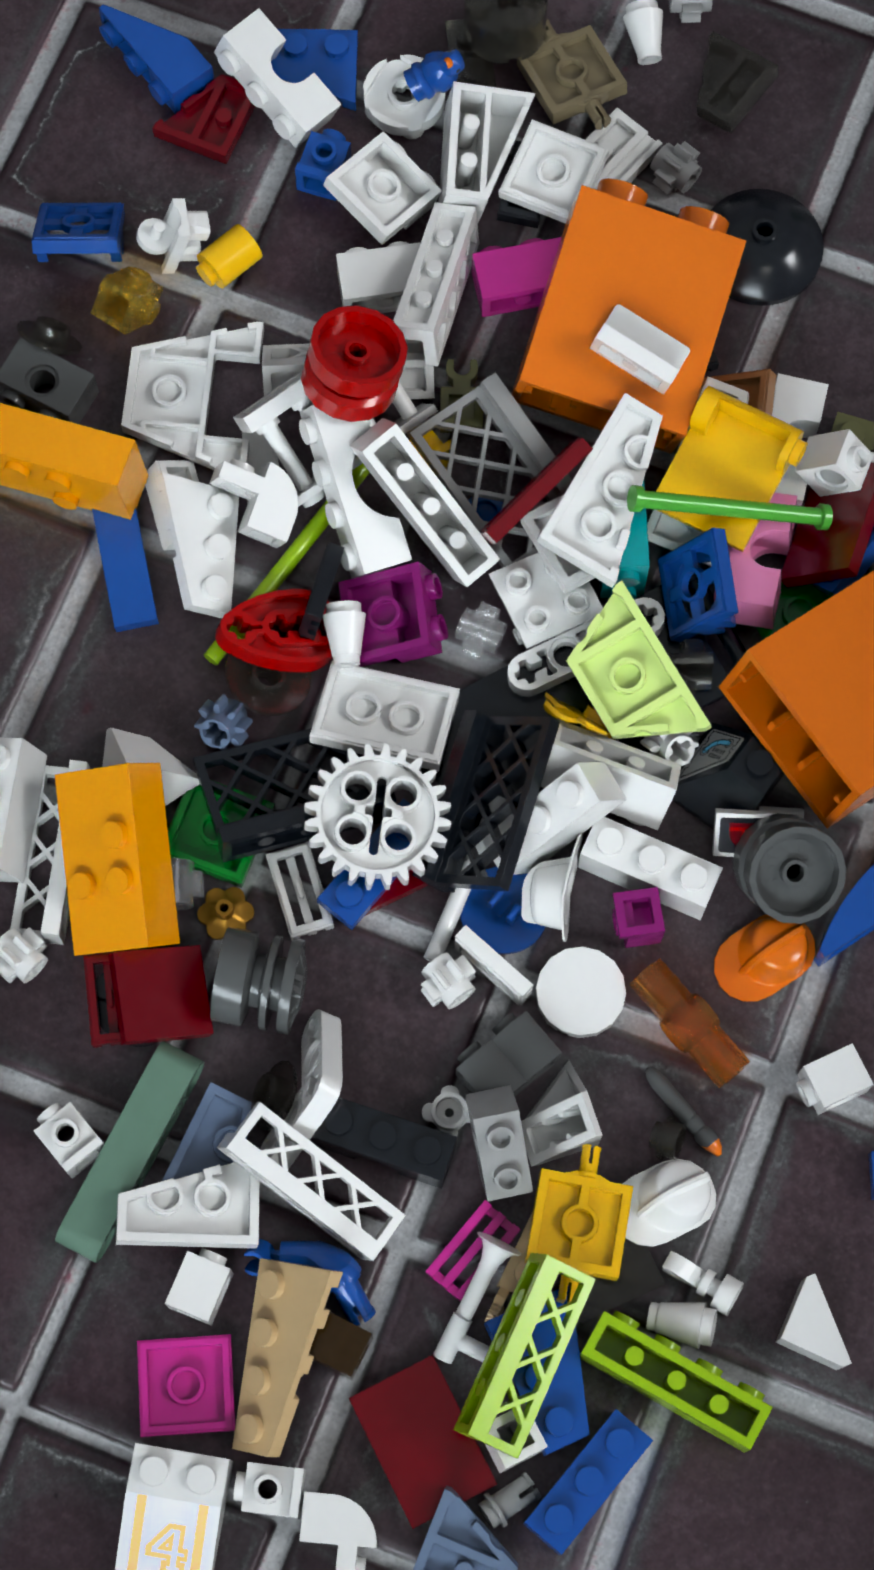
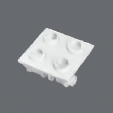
M539 552L489 573V577L515 626L513 629L514 637L519 645L524 644L526 649L593 620L596 614H600L603 609L590 582L564 594Z

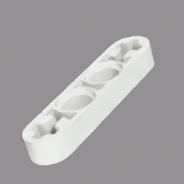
M642 597L635 599L634 601L639 609L646 616L654 615L651 628L655 635L659 636L663 630L665 619L663 607L652 598ZM592 620L514 657L508 665L507 672L508 684L512 691L520 696L530 697L575 677L569 666H561L555 661L554 653L563 646L575 648L577 643L581 642L587 634V628ZM546 656L547 665L553 673L552 675L548 676L547 668L545 667L535 673L533 683L529 684L525 678L517 680L520 676L521 667L526 666L529 671H534L542 667V659L540 657Z

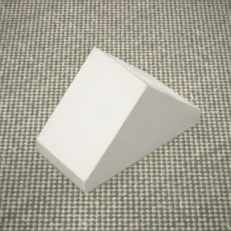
M812 1274L800 1282L775 1343L834 1370H839L852 1364L817 1276Z

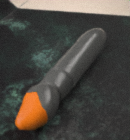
M653 1067L646 1068L645 1075L648 1083L679 1121L684 1124V1127L694 1135L695 1142L711 1154L720 1156L722 1154V1145L716 1132L712 1128L705 1126L699 1115L696 1114L695 1110L663 1073Z

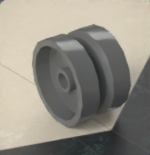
M781 813L761 818L744 831L735 847L732 866L737 885L752 903L757 905L765 914L780 922L796 924L820 918L835 905L844 889L847 870L841 849L828 834L797 815Z

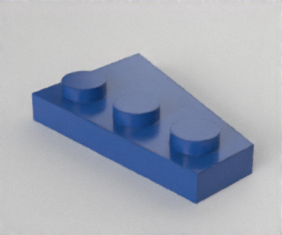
M278 29L286 39V42L277 57L271 61L276 75L286 82L298 83L315 73L337 100L342 103V107L356 111L358 30Z
M569 1286L564 1304L556 1301L559 1289L552 1292L557 1307L567 1304ZM546 1303L542 1310V1313L548 1311ZM566 1312L560 1314L561 1321H563ZM504 1314L488 1320L484 1324L491 1341ZM551 1318L537 1323L532 1333L537 1352L551 1347L555 1340L556 1332ZM576 1327L535 1419L548 1446L542 1450L544 1457L590 1435ZM527 1348L525 1349L522 1358L529 1356ZM547 1357L540 1359L542 1367ZM532 1363L518 1368L514 1374L512 1381L518 1397L531 1392L535 1386L537 1378Z

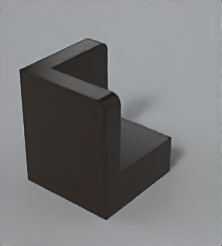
M329 1312L324 1329H317L309 1353L314 1356L313 1361L353 1380L373 1340V1334Z

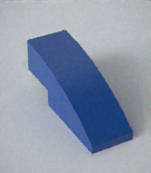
M874 865L851 889L826 929L814 957L818 967L874 931Z

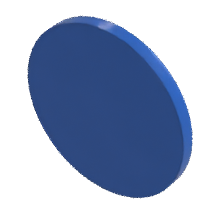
M497 867L486 869L488 877H496ZM527 874L513 875L509 891L471 889L460 915L462 926L467 925L498 954H514L529 948L541 937L546 928L538 924L527 923L521 916L522 887Z

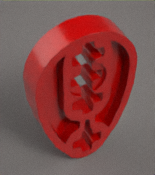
M306 589L277 590L246 600L223 616L215 633L217 644L223 651L244 662L266 669L282 672H312L324 667L332 659L327 636H322L319 629L314 640L300 638L298 631H291L295 624L301 625L311 591ZM322 618V619H321V622H320V625H321L322 630H325V626H324V622H323V618ZM274 625H279L280 631L287 632L285 638L280 637L278 631L271 630ZM231 626H237L239 633H245L243 639H237L235 632H229Z

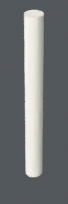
M497 796L488 804L491 812L493 813L506 799ZM480 841L475 846L479 855L487 849L483 841ZM468 855L465 857L462 870L471 863ZM456 888L454 893H450L424 954V959L431 962L439 955L445 953L471 889Z

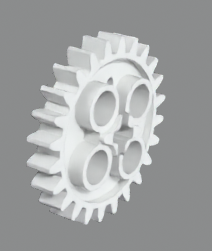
M369 743L365 745L364 756L358 757L352 748H348L347 763L344 764L336 757L331 758L333 774L320 769L317 778L323 787L318 785H310L308 794L317 801L306 802L304 812L316 817L304 822V830L318 832L309 840V847H323L324 849L318 857V862L323 864L333 860L335 862L332 869L333 877L339 875L344 869L348 871V885L350 886L356 882L359 876L365 877L366 890H371L375 879H381L385 890H390L392 877L395 876L406 886L409 882L408 871L411 869L422 877L425 873L422 860L433 864L437 862L438 855L432 847L445 848L447 839L438 833L448 831L451 827L450 820L439 817L450 812L451 803L438 801L445 794L446 786L437 785L432 787L431 783L436 777V770H430L422 774L420 770L423 758L420 756L411 764L406 762V748H403L397 757L390 756V748L387 743L384 744L380 755H374ZM384 779L386 781L378 853L371 855L369 853L377 781ZM352 784H361L369 790L370 795L364 800H354L347 795L345 790ZM404 789L413 795L415 801L408 806H400L393 802L390 795L396 790ZM347 827H355L363 832L365 838L358 844H348L342 840L340 833ZM392 833H401L408 838L410 845L403 850H395L387 845L385 838Z

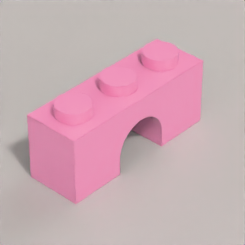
M774 493L770 503L797 505V496ZM760 520L743 552L728 545L739 612L735 614L736 624L773 629L781 594V569L764 567L755 560L769 553L787 555L792 543L796 523ZM714 591V601L716 599V591Z

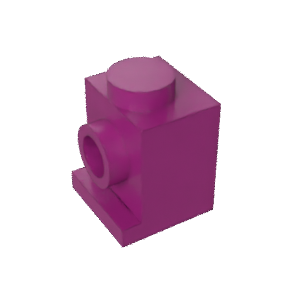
M658 887L613 893L614 909H612L614 931L616 936L619 935V939H624L625 948L661 943L665 927Z

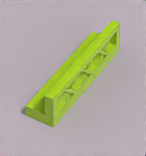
M530 1254L454 1426V1431L468 1438L483 1442L511 1457L519 1458L595 1283V1278L547 1254ZM560 1273L579 1284L572 1301L557 1307L551 1290ZM546 1303L548 1311L542 1313V1310ZM566 1312L563 1321H561L560 1314ZM551 1318L556 1332L555 1340L551 1347L537 1352L532 1333L537 1323ZM527 1348L529 1356L522 1358L525 1349ZM547 1357L542 1367L540 1359ZM532 1363L537 1378L535 1386L531 1392L518 1397L512 1381L514 1374L518 1368ZM507 1393L509 1401L502 1403ZM527 1402L525 1409L522 1412L520 1405ZM512 1408L517 1427L510 1443H507L489 1434L497 1414Z

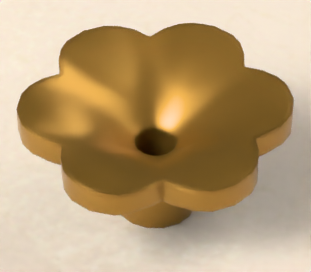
M231 887L225 891L220 888L211 889L206 894V903L200 906L197 912L198 920L207 926L208 935L215 940L223 939L228 927L246 930V923L254 918L255 913L253 906L245 901L244 892L237 887ZM227 907L228 910L226 912H222V908Z

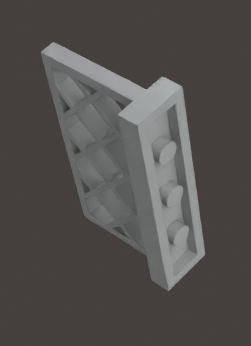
M496 372L481 381L478 387L408 434V437L478 531L488 523V521H483L476 512L479 497L503 502V508L515 497L510 495L513 474L529 476L533 479L556 457ZM476 401L486 414L484 429L460 425L462 409ZM455 415L454 423L444 422ZM491 423L498 432L490 431ZM434 428L453 431L449 453L432 450L423 436ZM458 433L482 437L479 459L455 454ZM488 438L506 442L511 449L509 465L485 460ZM516 458L523 467L515 466ZM439 459L448 461L446 469ZM453 462L477 466L474 488L459 486L451 477ZM483 468L507 472L504 494L480 490ZM569 474L545 496L548 502L566 492L572 482ZM465 495L473 496L471 504ZM540 501L532 508V510L548 502ZM513 527L508 533L528 537L525 554L513 562L501 547L503 538L498 543L490 545L501 559L498 563L502 568L538 553L536 547L532 548L533 542L524 528Z

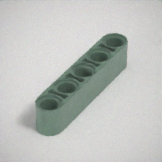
M165 1041L159 1044L65 1215L56 1234V1243L95 1263L101 1260L116 1234L118 1194L140 1188L202 1073L204 1061Z

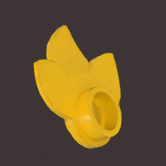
M548 692L545 693L546 701L543 704V708L546 713L566 723L581 724V728L613 739L593 706L588 705L585 711L581 712L575 707L553 697Z

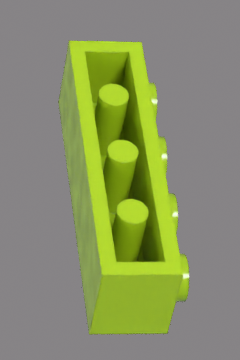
M615 1310L613 1315L605 1311L602 1313L580 1353L581 1360L743 1453L751 1450L773 1408L763 1402L765 1397L763 1393L743 1382H739L738 1386H735L721 1378L723 1371L701 1358H698L696 1362L689 1360L679 1354L681 1350L679 1345L659 1334H656L654 1339L637 1330L640 1325L637 1321Z

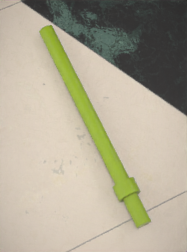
M363 463L352 470L356 490L370 473ZM327 500L247 600L278 590L329 525L325 513ZM231 626L229 632L236 633L237 639H243L245 633L238 632L237 626ZM215 640L204 653V657L210 663L217 666L227 652L223 651Z

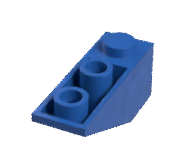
M103 4L99 7L102 22L99 31L111 48L117 46L122 51L124 61L130 71L136 77L142 75L149 83L150 93L161 106L167 104L176 114L182 109L181 103L193 94L201 93L206 88V85L214 80L213 67L187 37Z

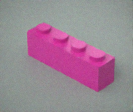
M561 237L548 240L532 238L522 242L520 245L505 248L489 246L478 253H473L471 273L481 316L487 317L539 307Z

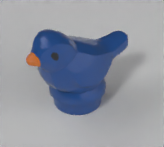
M457 49L446 52L437 50L427 53L422 62H414L411 64V68L403 73L410 91L415 99L420 102L425 98L432 99L438 92L445 93L451 89L453 81L457 82L458 74L465 68V62Z

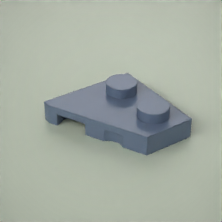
M446 1485L413 1570H517L518 1562L452 1487Z

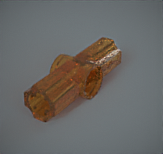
M660 958L651 963L630 983L631 988L660 1020L659 1025L668 1039L681 1052H688L719 1089L731 1081L750 1063V1060L719 1026L720 1020L709 1004L698 994H691Z

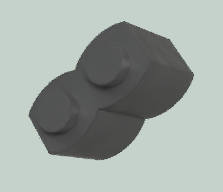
M527 1011L519 1017L510 1013L492 1029L496 1035L492 1040L483 1046L477 1041L458 1056L457 1060L461 1064L456 1068L455 1075L470 1093L511 1085L513 1094L516 1097L524 1088L551 1068L560 1059L562 1052Z

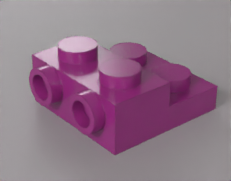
M417 561L338 582L341 601H358L361 603L362 612L366 613L360 667L397 659L404 663L443 653L441 641L447 640L448 628L444 617L441 614L437 615L435 601L442 598V585L438 575L432 573L422 563Z

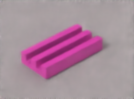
M486 1200L483 1201L425 1271L427 1275L459 1302H461L476 1270L460 1289L453 1282L482 1249L481 1238L478 1237L446 1276L439 1271L486 1215L492 1220L483 1233L492 1236L499 1227L506 1231L500 1240L509 1245L521 1231L519 1227L507 1220L506 1216L500 1211L495 1210Z

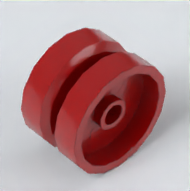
M362 306L338 307L323 314L313 327L303 366L301 381L306 396L319 410L333 418L345 421L370 420L384 413L394 401L399 379L406 361L408 347L403 332L392 319L377 310Z

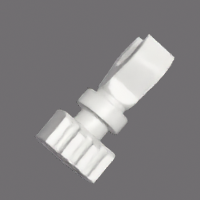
M670 1251L662 1265V1271L671 1277L697 1288L696 1294L703 1298L706 1294L713 1297L710 1307L717 1309L718 1312L725 1316H728L744 1286L743 1282L729 1274L721 1281L716 1278V1272L711 1269L705 1272L699 1266L673 1251Z

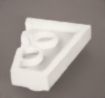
M236 1162L223 1166H220V1164L203 1169L202 1172L179 1179L171 1178L120 1193L117 1198L116 1245L257 1249L259 1245L260 1181Z

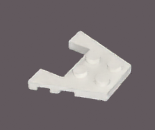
M264 322L247 323L248 327L227 331V328L213 330L211 335L187 340L186 336L132 347L121 423L122 431L212 470L223 461L230 463L231 459L248 463L249 439L206 435L215 362L221 360L260 364Z

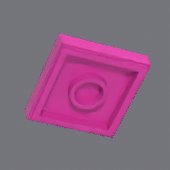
M231 1334L137 1341L140 1437L235 1431L236 1412Z

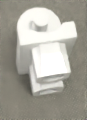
M172 198L163 220L150 218L140 224L136 232L138 245L149 254H165V259L161 266L162 274H174L180 261H198L197 254L201 252L200 241H207L210 235L208 212L187 211L185 198Z

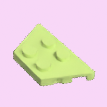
M623 581L618 582L614 586L613 594L600 614H596L588 626L587 634L581 642L577 643L566 660L613 739L704 732L711 729L710 722Z

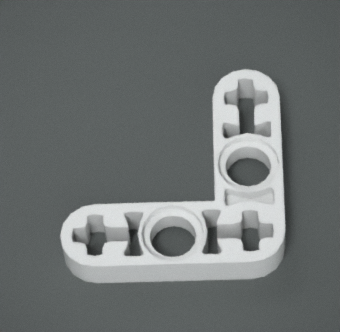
M317 1009L311 1015L302 1035V1087L280 1117L308 1140L312 1138L332 1110L340 1095L343 1082L341 1019L320 1009ZM274 1127L267 1135L260 1150L277 1147ZM284 1135L285 1146L296 1145ZM303 1149L286 1152L288 1170ZM278 1153L267 1154V1156L279 1164Z

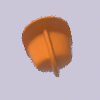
M767 914L758 917L731 935L719 947L714 959V974L719 986L730 997L743 1002H758L772 996L802 976L811 967L815 956L814 937L805 923H783Z

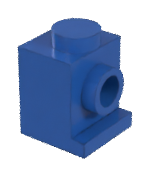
M324 129L322 134L311 131L300 162H297L295 168L297 190L333 201L337 200L323 184L327 176L351 158V142L346 141L342 133L334 129Z

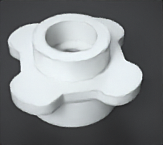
M452 1085L443 1087L441 1094L435 1098L433 1103H426L422 1108V1117L425 1121L432 1122L441 1132L456 1137L458 1136V1130L466 1123H470L467 1103L459 1095L458 1088ZM447 1109H452L454 1111V1115L452 1117H447L445 1115V1111Z

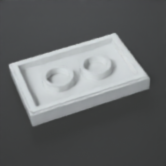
M332 660L310 732V743L344 751L352 748L355 753L364 755L367 743L371 745L374 755H380L384 744L387 743L390 748V756L397 757L398 753L403 748H406V762L411 764L421 756L423 758L421 768L435 769L439 772L459 700L460 688L360 666L339 668L334 666V661Z

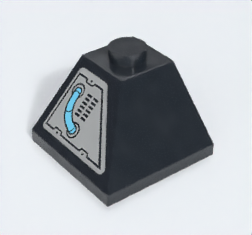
M712 723V728L707 730L698 741L699 746L695 748L690 762L681 766L677 790L672 799L673 802L713 830L715 808L758 811L759 806L764 803L784 776V772L755 735L716 723Z

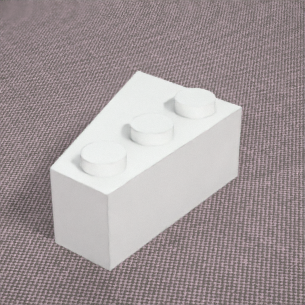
M453 81L444 111L439 185L442 192L439 195V203L476 207L477 223H479L523 125L535 93Z

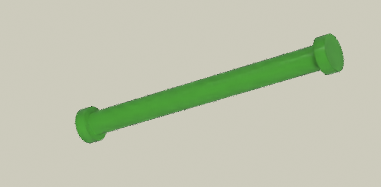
M632 485L627 495V507L630 512H641L643 508L809 524L814 525L817 530H828L833 520L831 505L821 503L816 507L665 493L645 491L641 485Z

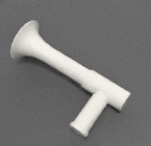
M477 1232L483 1245L477 1270L456 1312H453L433 1353L436 1358L448 1364H452L458 1351L483 1363L490 1346L466 1334L473 1322L472 1318L499 1266L513 1255L521 1256V1253L511 1245L483 1232Z

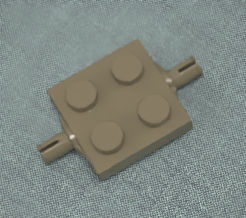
M543 17L542 22L538 19L534 23L533 29L542 42L535 48L516 55L517 67L533 93H535L536 98L552 124L554 125L580 113H587L597 130L602 129V124L606 128L611 122V117L607 114L602 104L627 94V81L591 25L571 33L557 34L548 18Z

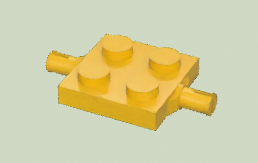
M584 1144L582 1145L579 1171L564 1173L544 1168L540 1170L524 1263H527L531 1253L547 1254L589 1276L617 1281L620 1274L633 1186L610 1182L601 1175H598L597 1170L602 1148L598 1146L593 1147L589 1163L592 1145ZM561 1274L556 1301L564 1304L569 1286L567 1303L571 1302L579 1283Z

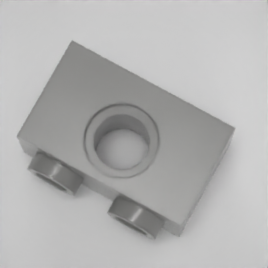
M511 1085L465 1094L479 1174L487 1201L533 1192L520 1112Z

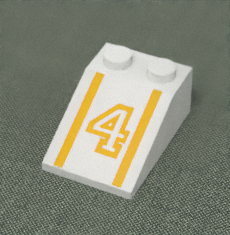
M135 1443L125 1493L115 1570H214L234 1462L221 1457Z

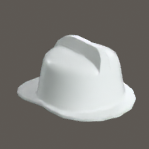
M582 833L577 837L571 857L540 862L529 871L522 887L521 916L523 920L527 923L562 930L564 942L567 941L569 932L570 896L582 847Z
M676 1158L656 1164L625 1181L624 1185L633 1186L625 1238L637 1245L654 1247L665 1244L696 1229L709 1220L716 1207V1191L708 1171L705 1172L703 1168L691 1161Z

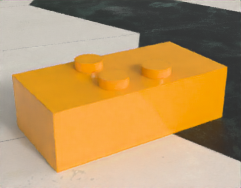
M0 403V485L52 499L56 505L65 509L76 510L77 507L88 510L96 509L131 520L148 479L147 470L134 439Z
M125 763L55 774L74 956L180 944L160 763Z

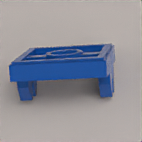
M40 204L31 240L33 254L37 255L38 262H49V255L110 253L112 262H122V254H124V204ZM75 222H85V223H86V224H82V225H71V223H75ZM50 230H63L68 234H50ZM93 230H109L106 234H86Z
M711 528L658 559L670 641L684 642L697 634H721L725 632L724 627H736L735 614L739 612L725 529ZM711 562L712 567L704 571L698 568V563ZM695 573L698 577V589L695 595L691 596L688 584L691 576ZM714 583L716 599L710 610L706 612L703 598L707 593L708 586ZM682 600L690 602L692 618L685 611Z

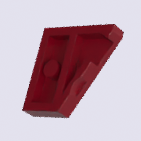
M221 74L208 83L201 93L193 94L181 103L182 109L165 122L162 119L158 120L152 128L154 137L227 164L255 106L250 102L244 87L237 79Z

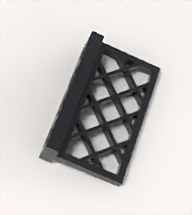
M464 710L441 785L446 786V791L438 799V801L451 803L450 812L439 816L451 821L450 830L438 832L447 839L445 848L432 847L438 855L437 862L433 864L422 860L425 867L424 875L420 877L413 872L412 876L441 892L454 893L456 888L509 891L560 722L553 717L486 716L478 710ZM507 730L510 738L501 745L504 732ZM537 730H541L537 743L527 751L524 742ZM516 750L520 758L505 771L501 763ZM494 770L497 779L487 787L491 773ZM526 771L527 777L524 785L514 792L511 783ZM503 792L507 800L492 813L488 804ZM479 812H481L484 821L475 828ZM513 813L512 825L502 835L498 825ZM490 833L494 843L479 855L475 846ZM467 854L471 863L464 870H462V866ZM500 856L501 861L496 877H488L485 867Z
M310 728L194 757L193 765L218 839V849L222 862L309 841L318 832L304 830V822L316 817L305 813L304 806L306 802L317 800L304 794L313 778L319 780L317 778L319 768L328 754L347 762V751L310 743V732L312 729ZM309 744L321 750L313 765L291 756L297 746ZM266 754L278 760L270 776L249 767L254 757ZM224 765L236 772L227 787L210 780L206 769ZM285 765L307 774L297 790L276 780ZM243 775L264 785L254 801L233 791ZM384 779L377 781L372 824L382 822L383 820L382 810L386 781ZM353 785L348 786L345 790L347 795L354 800H364L370 795L367 788L359 789ZM270 789L291 798L286 809L273 811L261 805ZM393 792L390 796L393 802L396 803V796ZM214 793L220 795L218 801H216ZM227 800L249 809L243 820L224 824L220 811ZM347 827V828L343 829L341 832L348 831V830H352V829H356V828H355V827Z

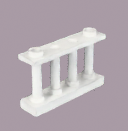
M301 371L234 416L233 419L242 432L253 433L256 431L258 435L263 434L297 487L298 507L303 505L304 508H307L325 497L324 489L318 486L314 477L311 478L278 426L281 422L278 416L290 407H292L293 411L298 410L301 412L314 405L305 394L301 381ZM399 381L392 403L401 417L394 423L398 425L404 434L408 435L409 432L426 422L438 410L434 404L421 403L415 407ZM373 418L369 420L371 427L376 424ZM355 455L352 470L362 464L357 455Z

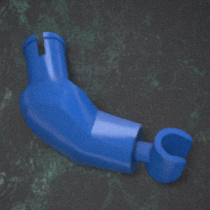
M260 1239L257 1249L248 1248L244 1253V1256L258 1258L251 1260L245 1267V1272L251 1276H258L260 1258L341 1271L343 1274L338 1288L332 1287L330 1292H334L347 1321L358 1326L360 1325L358 1319L360 1314L364 1322H367L376 1313L358 1280L361 1276V1266L343 1249L323 1241H281L280 1250H275L268 1241Z

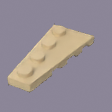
M260 1258L232 1449L264 1457H280L300 1400L296 1395L300 1378L304 1374H309L314 1356L309 1352L317 1329H324L330 1312L325 1306L331 1288H338L343 1272Z

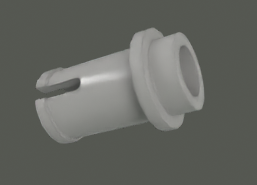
M523 1472L520 1477L493 1495H490L488 1492L483 1495L484 1500L477 1504L480 1512L492 1529L499 1525L504 1528L508 1525L507 1519L534 1501L542 1498L538 1488H533L535 1483L526 1472Z

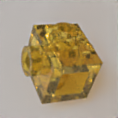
M128 266L117 272L109 273L104 277L98 288V295L91 314L126 335L154 322L161 309V304L158 301L164 287L151 280L149 273L137 267Z

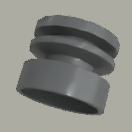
M228 927L222 940L215 971L210 1007L211 1021L241 1027L250 1007L257 1008L259 1030L266 1031L274 1011L277 1012V1033L289 1035L294 1019L301 1010L308 974L305 956L306 941L294 938L286 958L283 957V936L276 935L270 944L268 953L263 954L260 953V938L257 931Z

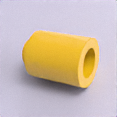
M235 224L197 254L199 264L196 266V270L208 286L212 287L216 284L219 288L223 289L263 256L258 244L250 233L241 225Z

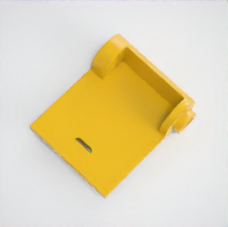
M708 386L694 408L689 423L690 429L656 492L770 503L789 465L797 467L806 451L808 443L802 440L804 431ZM657 510L702 533L711 528L725 529L727 545L741 552L746 548L760 521L758 519Z

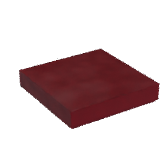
M200 945L112 952L108 956L121 1045L204 1038L214 1034Z

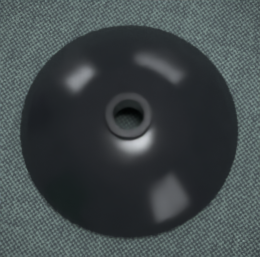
M748 189L727 196L711 209V211L722 215L728 220L729 227L726 234L746 240L729 296L731 299L750 305H775L796 297L812 283L819 271L823 258V237L814 216L798 200L775 190ZM766 230L771 235L768 237L760 236L757 231Z

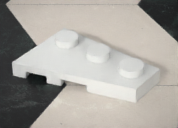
M162 472L155 477L157 491L162 492L167 513L163 517L166 531H171L176 551L173 562L184 610L222 619L232 607L239 496L213 485Z

